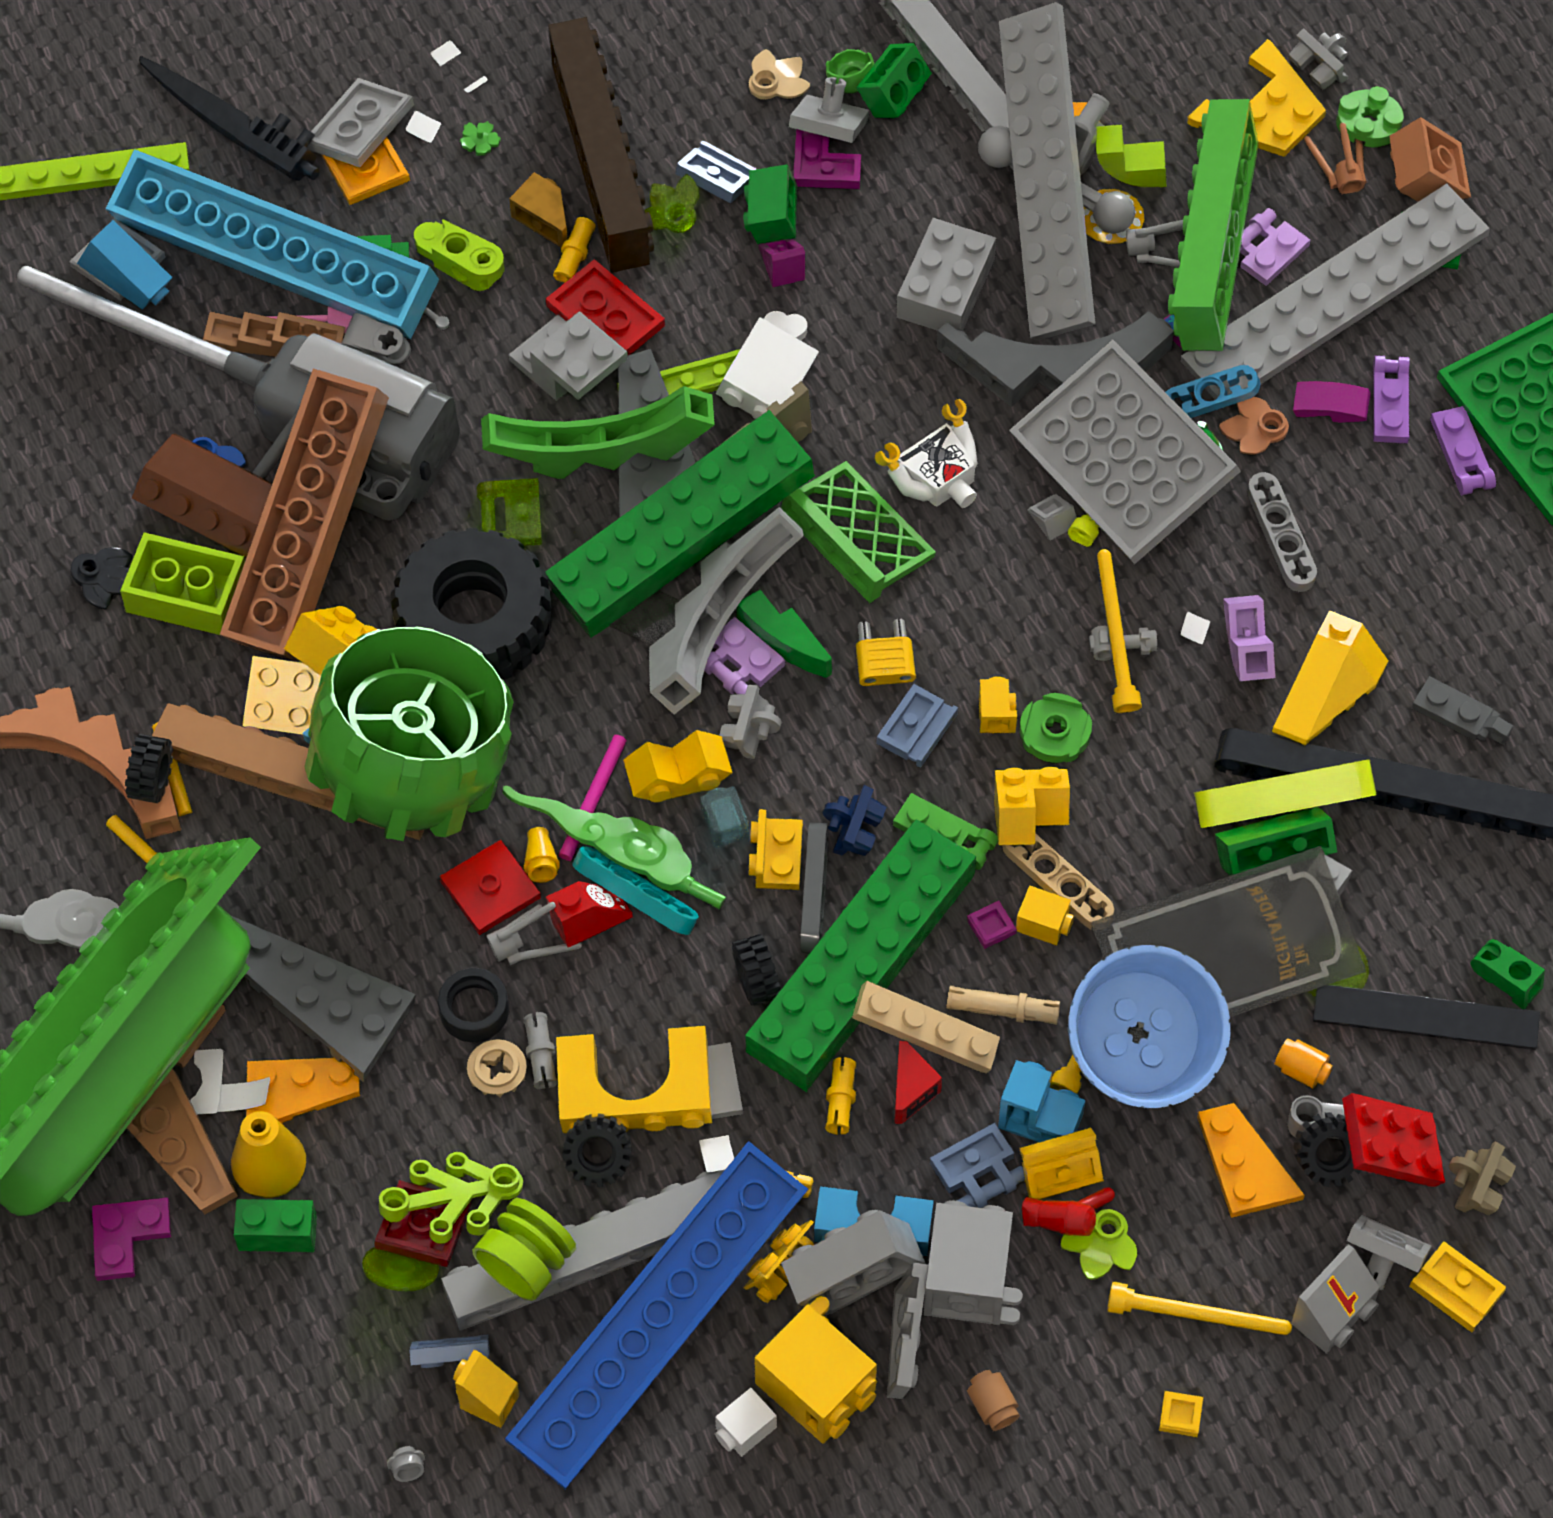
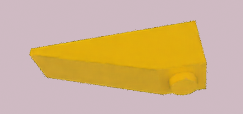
M1329 611L1281 709L1272 732L1306 745L1330 726L1337 715L1344 710L1348 711L1355 705L1358 698L1365 693L1369 694L1376 688L1388 664V659L1362 623Z

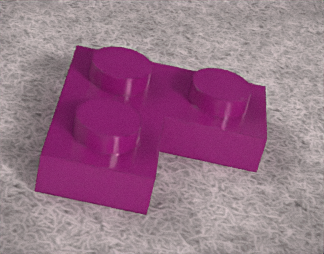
M796 129L793 177L797 187L860 189L861 154L829 153V137Z
M168 1198L92 1206L96 1280L135 1277L133 1241L171 1237L170 1202Z

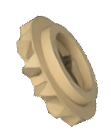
M498 1039L486 1041L476 1047L468 1059L467 1073L472 1086L481 1090L484 1095L496 1094L501 1097L509 1091L515 1092L517 1086L522 1081H525L527 1068L525 1056L519 1047L509 1041ZM503 1057V1068L507 1072H499L496 1077L491 1079V1069L487 1066H496Z

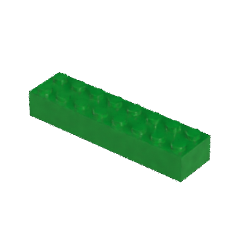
M768 410L545 571L549 587L589 637L592 638L815 477L812 459L775 415Z
M915 819L745 1035L746 1053L807 1092L860 1024V1021L853 1019L852 1016L861 985L869 981L885 989L888 988L974 877L976 856Z

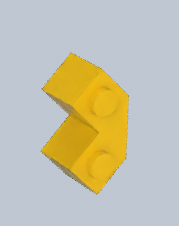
M699 730L694 731L673 748L646 742L623 759L633 796L647 799L651 802H662L683 795L712 790L733 773L722 736Z

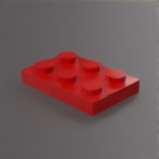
M595 259L545 299L546 307L556 315L561 316L566 322L580 311L622 346L628 355H631L665 327L664 317Z
M1355 1093L1342 1098L1354 1169L1430 1187H1436L1445 1183L1433 1113Z

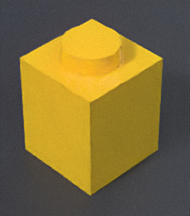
M1029 885L1017 915V932L1057 945L1061 934L1068 936L1073 924L1074 915L1069 914L1071 900Z

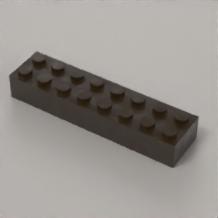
M587 17L549 24L551 65L610 272L613 273L650 265L649 253L654 252V243L651 235L653 223L650 212L645 213L643 206L646 205L642 185L637 186L635 180L638 179L635 160L629 159L628 156L630 145L627 133H622L620 129L622 117L619 106L614 107L612 100H615L614 89L611 80L606 81L607 66L604 55H599L597 50L600 48L596 29L590 30Z

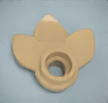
M767 49L754 57L751 64L753 75L749 79V90L753 96L759 99H771L775 96L791 99L799 97L809 90L810 83L800 78L802 73L801 57L776 60L774 55Z

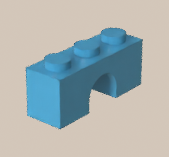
M820 1187L814 1227V1242L819 1243L823 1241L825 1234L833 1229L847 1228L858 1222L857 1218L860 1216L857 1210L858 1191ZM896 1196L894 1210L891 1215L909 1223L922 1255L927 1256L934 1200Z

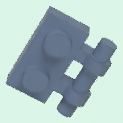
M995 1123L930 1157V1165L948 1193L950 1194L963 1187L967 1195L956 1201L963 1202L969 1207L983 1208L988 1205V1200L1003 1192L1006 1195L1017 1189V1184L1025 1181L1022 1166L1008 1171L1005 1163L1014 1159V1151ZM992 1171L996 1179L979 1187L975 1179Z

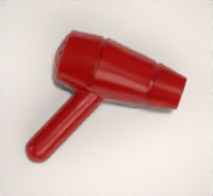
M1105 1187L1079 1201H1043L1026 1197L1022 1203L1023 1225L1041 1227L1067 1236H1090L1096 1225L1095 1209L1111 1202L1115 1197V1192L1112 1188Z

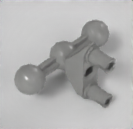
M1093 93L1081 114L1074 117L1080 176L1086 172L1094 159L1097 139L1096 127L1104 126L1099 121L1109 107V101L1096 93ZM995 126L989 128L981 135L978 142V152L981 159L988 166L994 168L1013 166L1009 128ZM1081 182L1083 207L1093 212V218L1103 232L1111 234L1124 232L1133 223L1135 207L1126 194L1117 191L1101 194Z

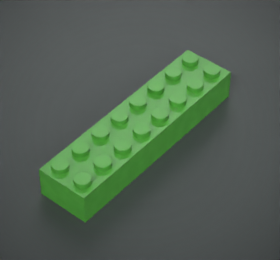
M1250 99L1210 100L1208 113H1203L1202 132L1204 135L1203 139H1198L1197 142L1199 163L1194 164L1192 170L1194 190L1188 191V209L1190 212L1189 215H1185L1183 218V234L1185 239L1180 241L1178 245L1180 266L1179 268H1174L1173 284L1175 293L1170 294L1168 300L1169 314L1175 317L1174 335L1180 338L1182 350L1223 351L1259 146Z

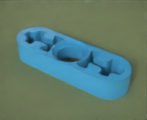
M1239 365L1170 388L1165 393L1173 401L1175 398L1180 397L1184 402L1182 403V410L1190 418L1254 397L1260 389V379L1252 367ZM1244 375L1250 380L1246 389L1236 385L1240 383L1239 377ZM1227 380L1229 386H1232L1229 387L1232 394L1228 395L1223 381ZM1209 385H1216L1220 388V395L1214 401L1202 399V391ZM1194 391V395L1199 405H1194L1193 401L1191 400L1193 398L1191 397L1190 392Z

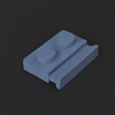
M702 141L698 149L694 148L677 163L675 174L732 203L744 192V186L749 185V171L756 169Z
M913 684L878 734L876 744L906 760L909 758L921 768L958 715V707L954 705L951 707L945 704L943 699Z
M489 1335L412 1342L409 1350L411 1365H421V1368L443 1366L444 1362L459 1361L460 1363L462 1359L468 1360L473 1350L489 1358Z

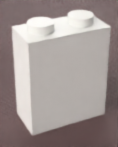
M760 317L724 376L716 394L722 397L727 404L739 407L750 413L754 419H757L768 411L766 408L777 400L779 404H782L794 394L791 388L800 381H803L819 351Z

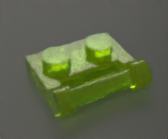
M538 478L486 481L477 485V498L481 500L482 531H496L494 499L504 497L506 531L497 532L503 533V537L507 539L512 537L518 540L524 546L542 545Z

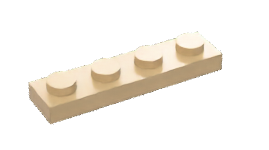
M869 981L861 985L852 1016L857 1021L984 1073L989 1072L992 1068L1000 1039L995 1034Z

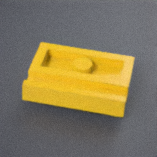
M1092 1128L1019 1148L1023 1159L1022 1166L1029 1197L1043 1199L1104 1181L1099 1151L1095 1141L1097 1140L1096 1134Z
M1446 1242L1439 1246L1422 1267L1419 1274L1413 1278L1409 1286L1471 1333L1506 1290V1286Z

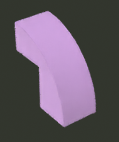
M1259 595L1224 598L1226 630L1233 666L1239 681L1275 678L1273 642L1265 635L1263 599Z

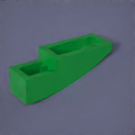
M761 590L741 600L737 606V619L782 656L785 661L824 678L832 675L831 656L793 608L779 614Z

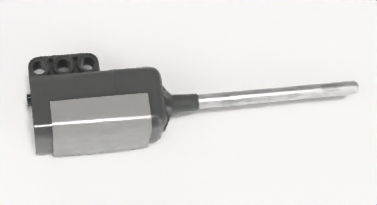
M24 266L17 274V281L22 286L224 371L225 374L254 387V415L258 418L261 432L272 443H274L299 408L313 368L377 387L389 399L359 482L363 485L358 486L351 506L381 519L395 520L399 518L411 501L420 504L457 446L460 427L453 397L438 392L433 382L321 335L313 333L310 336H292L283 344L275 358L265 363L234 351L230 352L32 267ZM393 496L392 499L383 500L385 497Z

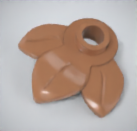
M1258 397L1238 402L1237 407L1240 415L1229 418L1219 425V429L1228 439L1240 442V453L1250 455L1261 453L1268 448L1270 443L1283 440L1289 429V424L1284 414L1278 410L1270 409L1268 403ZM1273 425L1277 429H1268L1266 426Z

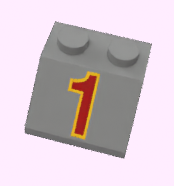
M1348 1244L1299 1296L1291 1323L1325 1353H1328L1334 1345L1338 1348L1343 1347L1354 1333L1351 1327L1359 1318L1365 1322L1379 1305L1376 1302L1380 1287L1351 1245Z

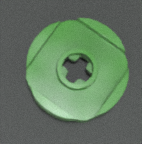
M1376 86L1370 90H1358L1344 95L1340 99L1336 125L1340 131V123L1346 124L1349 141L1353 143L1356 138L1359 141H1365L1364 146L1381 147L1390 144L1389 136L1401 129L1404 116L1401 106L1395 99L1389 96L1388 91L1383 87ZM1364 116H1372V117H1374V118H1376V119H1375V121H1372L1370 118H1363V117H1364Z
M1060 693L1044 695L1042 700H1038L1034 704L1032 701L1028 704L1022 713L1020 736L1024 749L1043 761L1052 763L1074 761L1087 748L1091 738L1092 720L1089 714L1087 715L1082 709V704L1077 699L1069 695ZM1054 722L1061 723V729L1065 731L1054 734L1046 726L1052 727Z

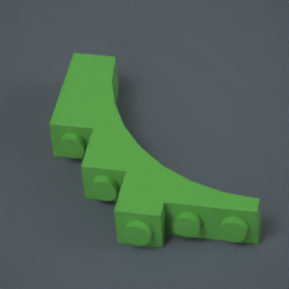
M686 386L645 407L597 419L532 421L488 413L481 419L483 450L532 463L533 472L557 479H564L585 462L615 470L637 453L667 461L715 425L712 394Z

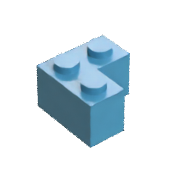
M1016 1060L1001 1098L998 1128L1036 1142H1043L1077 1132L1083 1117L1085 1100L1070 1090L1060 1089L1058 1091L1050 1088L1052 1072L1047 1071L1042 1065L1030 1061L1024 1063Z

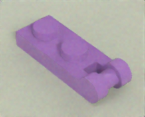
M1374 355L1373 442L1408 443L1409 357H1398V360L1385 359V356ZM1385 373H1397V379L1385 378Z
M1463 406L1432 413L1431 423L1460 495L1471 494L1473 489L1483 487V490L1495 488V474L1489 468L1467 411ZM1476 470L1477 475L1470 476L1466 472Z

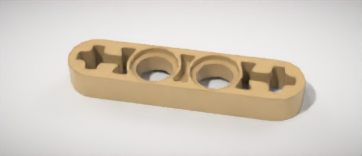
M1036 833L1035 845H1025L1026 849L1021 845L1015 848L1012 845H1002L1006 856L1045 891L1070 899L1069 912L1084 926L1095 931L1104 930L1110 926L1114 915V906L1111 900ZM1029 851L1032 853V855L1030 856L1029 860H1026ZM1046 859L1055 865V869L1050 873L1044 874L1037 871L1035 864L1039 860ZM1066 883H1075L1081 888V893L1075 897H1068L1062 893L1061 887ZM1087 895H1090L1088 904H1086L1084 900ZM1090 906L1095 910H1099L1102 907L1104 909V918L1099 915L1094 918L1091 917Z

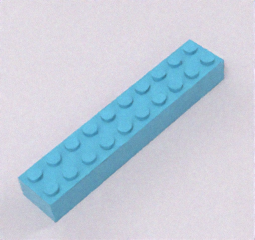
M135 149L106 207V210L116 220L126 226L353 316L354 313H360L376 321L394 326L400 330L403 337L408 339L412 338L439 281L431 267Z

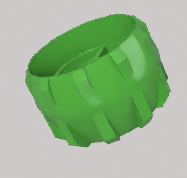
M418 626L396 627L384 630L377 629L358 637L357 641L353 642L343 653L330 658L322 671L319 688L311 708V723L308 732L311 740L304 766L308 780L320 789L330 788L335 795L331 811L342 820L353 823L358 818H361L371 824L385 828L384 837L387 839L404 841L406 831L430 829L438 837H447L458 833L462 829L466 811L473 813L488 809L494 798L501 770L507 759L512 735L510 731V713L514 701L510 690L504 680L499 677L494 667L486 660L483 653L469 643L466 644L450 635L434 631L431 628Z

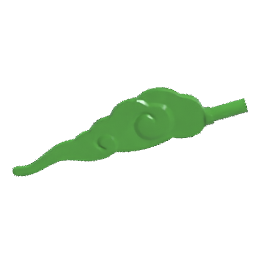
M510 786L503 787V794L512 802L547 814L575 840L594 846L608 859L626 869L646 875L659 888L667 891L678 890L685 894L689 893L719 910L723 905L726 896L695 881V878L690 876L691 860L683 851L678 838L670 831L658 826L649 825L637 818H615L606 813H589L585 810L573 809L556 800L522 795Z

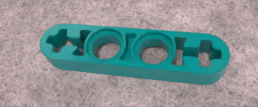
M587 846L579 848L572 863L579 873L667 928L685 935L692 932L699 916L691 907L633 871L611 861L597 849Z

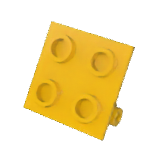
M253 656L242 726L303 735V732L310 727L311 708L319 688L321 676L301 662Z
M810 1220L800 1226L795 1223L788 1230H782L770 1244L774 1251L769 1253L765 1259L759 1258L749 1269L746 1275L751 1279L743 1288L747 1290L756 1286L759 1289L756 1295L765 1303H768L771 1299L776 1300L778 1295L787 1286L785 1282L789 1283L781 1262L791 1258L792 1252L797 1248L805 1245H814L808 1237L803 1236L814 1222Z

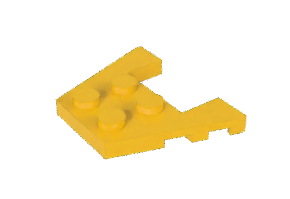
M1267 39L1249 57L1248 64L1272 80L1250 103L1259 142L1258 148L1285 157L1325 117L1326 109L1275 45ZM1208 99L1188 116L1187 123L1190 126L1202 127L1203 113H1208L1210 103Z

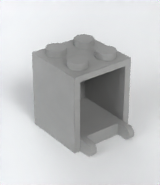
M954 1200L945 1203L936 1202L925 1288L924 1316L1000 1325V1323L1015 1325L1019 1322L1020 1312L1016 1308L1002 1306V1304L1019 1305L1023 1297L1021 1290L1004 1287L1013 1212L1005 1211L1004 1208L994 1205L977 1208L969 1207L963 1202Z

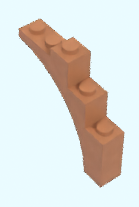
M66 687L62 689L52 688L45 693L35 695L37 708L19 709L12 714L0 717V749H36L58 753L84 763L106 777L124 795L138 817L145 839L181 830L169 783L168 786H165V794L158 803L127 797L125 792L127 788L125 786V780L127 779L126 769L129 767L128 758L129 756L131 757L132 753L131 748L123 749L114 714L107 716L97 715L87 721L80 722L71 688Z

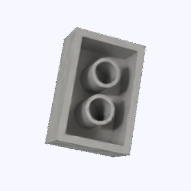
M932 218L897 295V318L934 330H938L947 322L956 330L960 329L963 331L995 260L996 237Z
M871 1210L861 1214L857 1218L858 1222L847 1228L840 1227L825 1234L823 1241L815 1245H805L794 1250L792 1257L781 1262L797 1304L805 1307L807 1304L810 1305L817 1297L824 1296L829 1300V1310L825 1315H829L903 1277L913 1262L926 1264L909 1223L881 1210Z

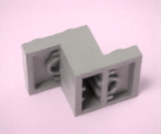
M580 311L567 322L561 316H555L509 354V361L556 401L567 392L579 400L628 359L627 351Z

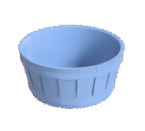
M1155 945L1133 946L1130 949L1125 948L1105 957L1104 961L1101 960L1092 967L1081 981L1072 1000L1068 1017V1035L1075 1061L1092 1085L1103 1094L1118 1102L1144 1108L1167 1107L1170 1104L1175 1105L1193 1097L1194 1093H1199L1215 1077L1214 1074L1219 1071L1227 1053L1226 1048H1228L1230 1041V1023L1228 1021L1230 1016L1225 997L1221 995L1222 991L1211 974L1206 972L1205 968L1188 955H1182V952L1163 946L1155 947ZM1137 1022L1143 1023V1030L1149 1032L1148 1038H1141L1139 1044L1132 1042L1133 1036L1127 1033L1128 1028L1135 1027Z

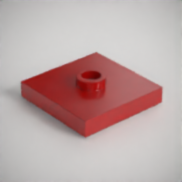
M502 840L497 841L440 876V882L479 935L541 898L539 890Z

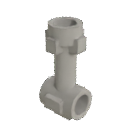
M1108 626L1093 628L1091 631L1092 635L1089 636L1090 652H1093L1096 660L1106 661L1112 659ZM1139 628V634L1124 635L1126 649H1139L1141 655H1150V652L1157 651L1156 630Z

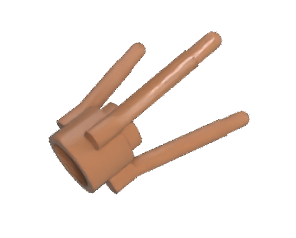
M1340 123L1339 125L1345 160L1336 165L1334 173L1311 138L1305 136L1304 141L1327 176L1331 189L1338 188L1340 193L1347 194L1358 192L1364 188L1367 181L1364 174L1362 141L1356 139L1355 163L1345 123Z

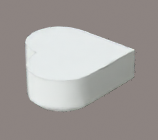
M773 311L764 318V320L800 341L807 335V321L801 315L791 314L787 316L783 312Z

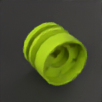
M516 1197L507 1206V1212L500 1214L497 1218L501 1230L489 1229L472 1251L479 1265L500 1285L523 1299L534 1301L552 1280L551 1273L547 1268L561 1269L565 1264L564 1258L570 1257L575 1252L576 1243L569 1232L549 1213L525 1199Z

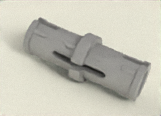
M536 1012L538 1026L535 1027L532 1013L524 1017L528 1038L526 1056L531 1060L534 1087L536 1089L545 1088L544 1074L546 1075L549 1088L555 1087L558 1084L552 1056L556 1052L555 1046L550 1042L547 1015L542 1012Z

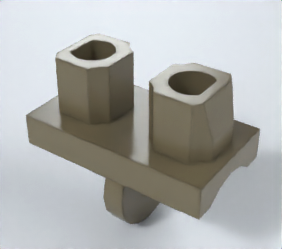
M1495 1141L1490 1149H1480L1478 1153L1467 1150L1464 1157L1456 1156L1451 1159L1449 1169L1456 1175L1454 1184L1462 1188L1455 1205L1456 1209L1463 1212L1475 1209L1486 1215L1495 1213L1499 1209L1503 1198L1501 1194L1489 1188L1490 1182L1493 1180L1501 1186L1508 1183L1516 1168L1512 1162L1502 1156L1505 1149L1503 1145Z

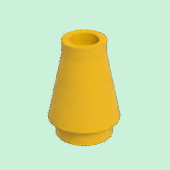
M534 827L527 832L528 841L524 871L528 874L530 880L534 882H548L556 877L560 863L549 838V831L544 827Z

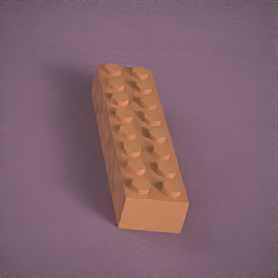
M313 368L220 632L221 636L234 643L297 662L298 659L284 650V647L301 613L315 611L389 399L377 387Z

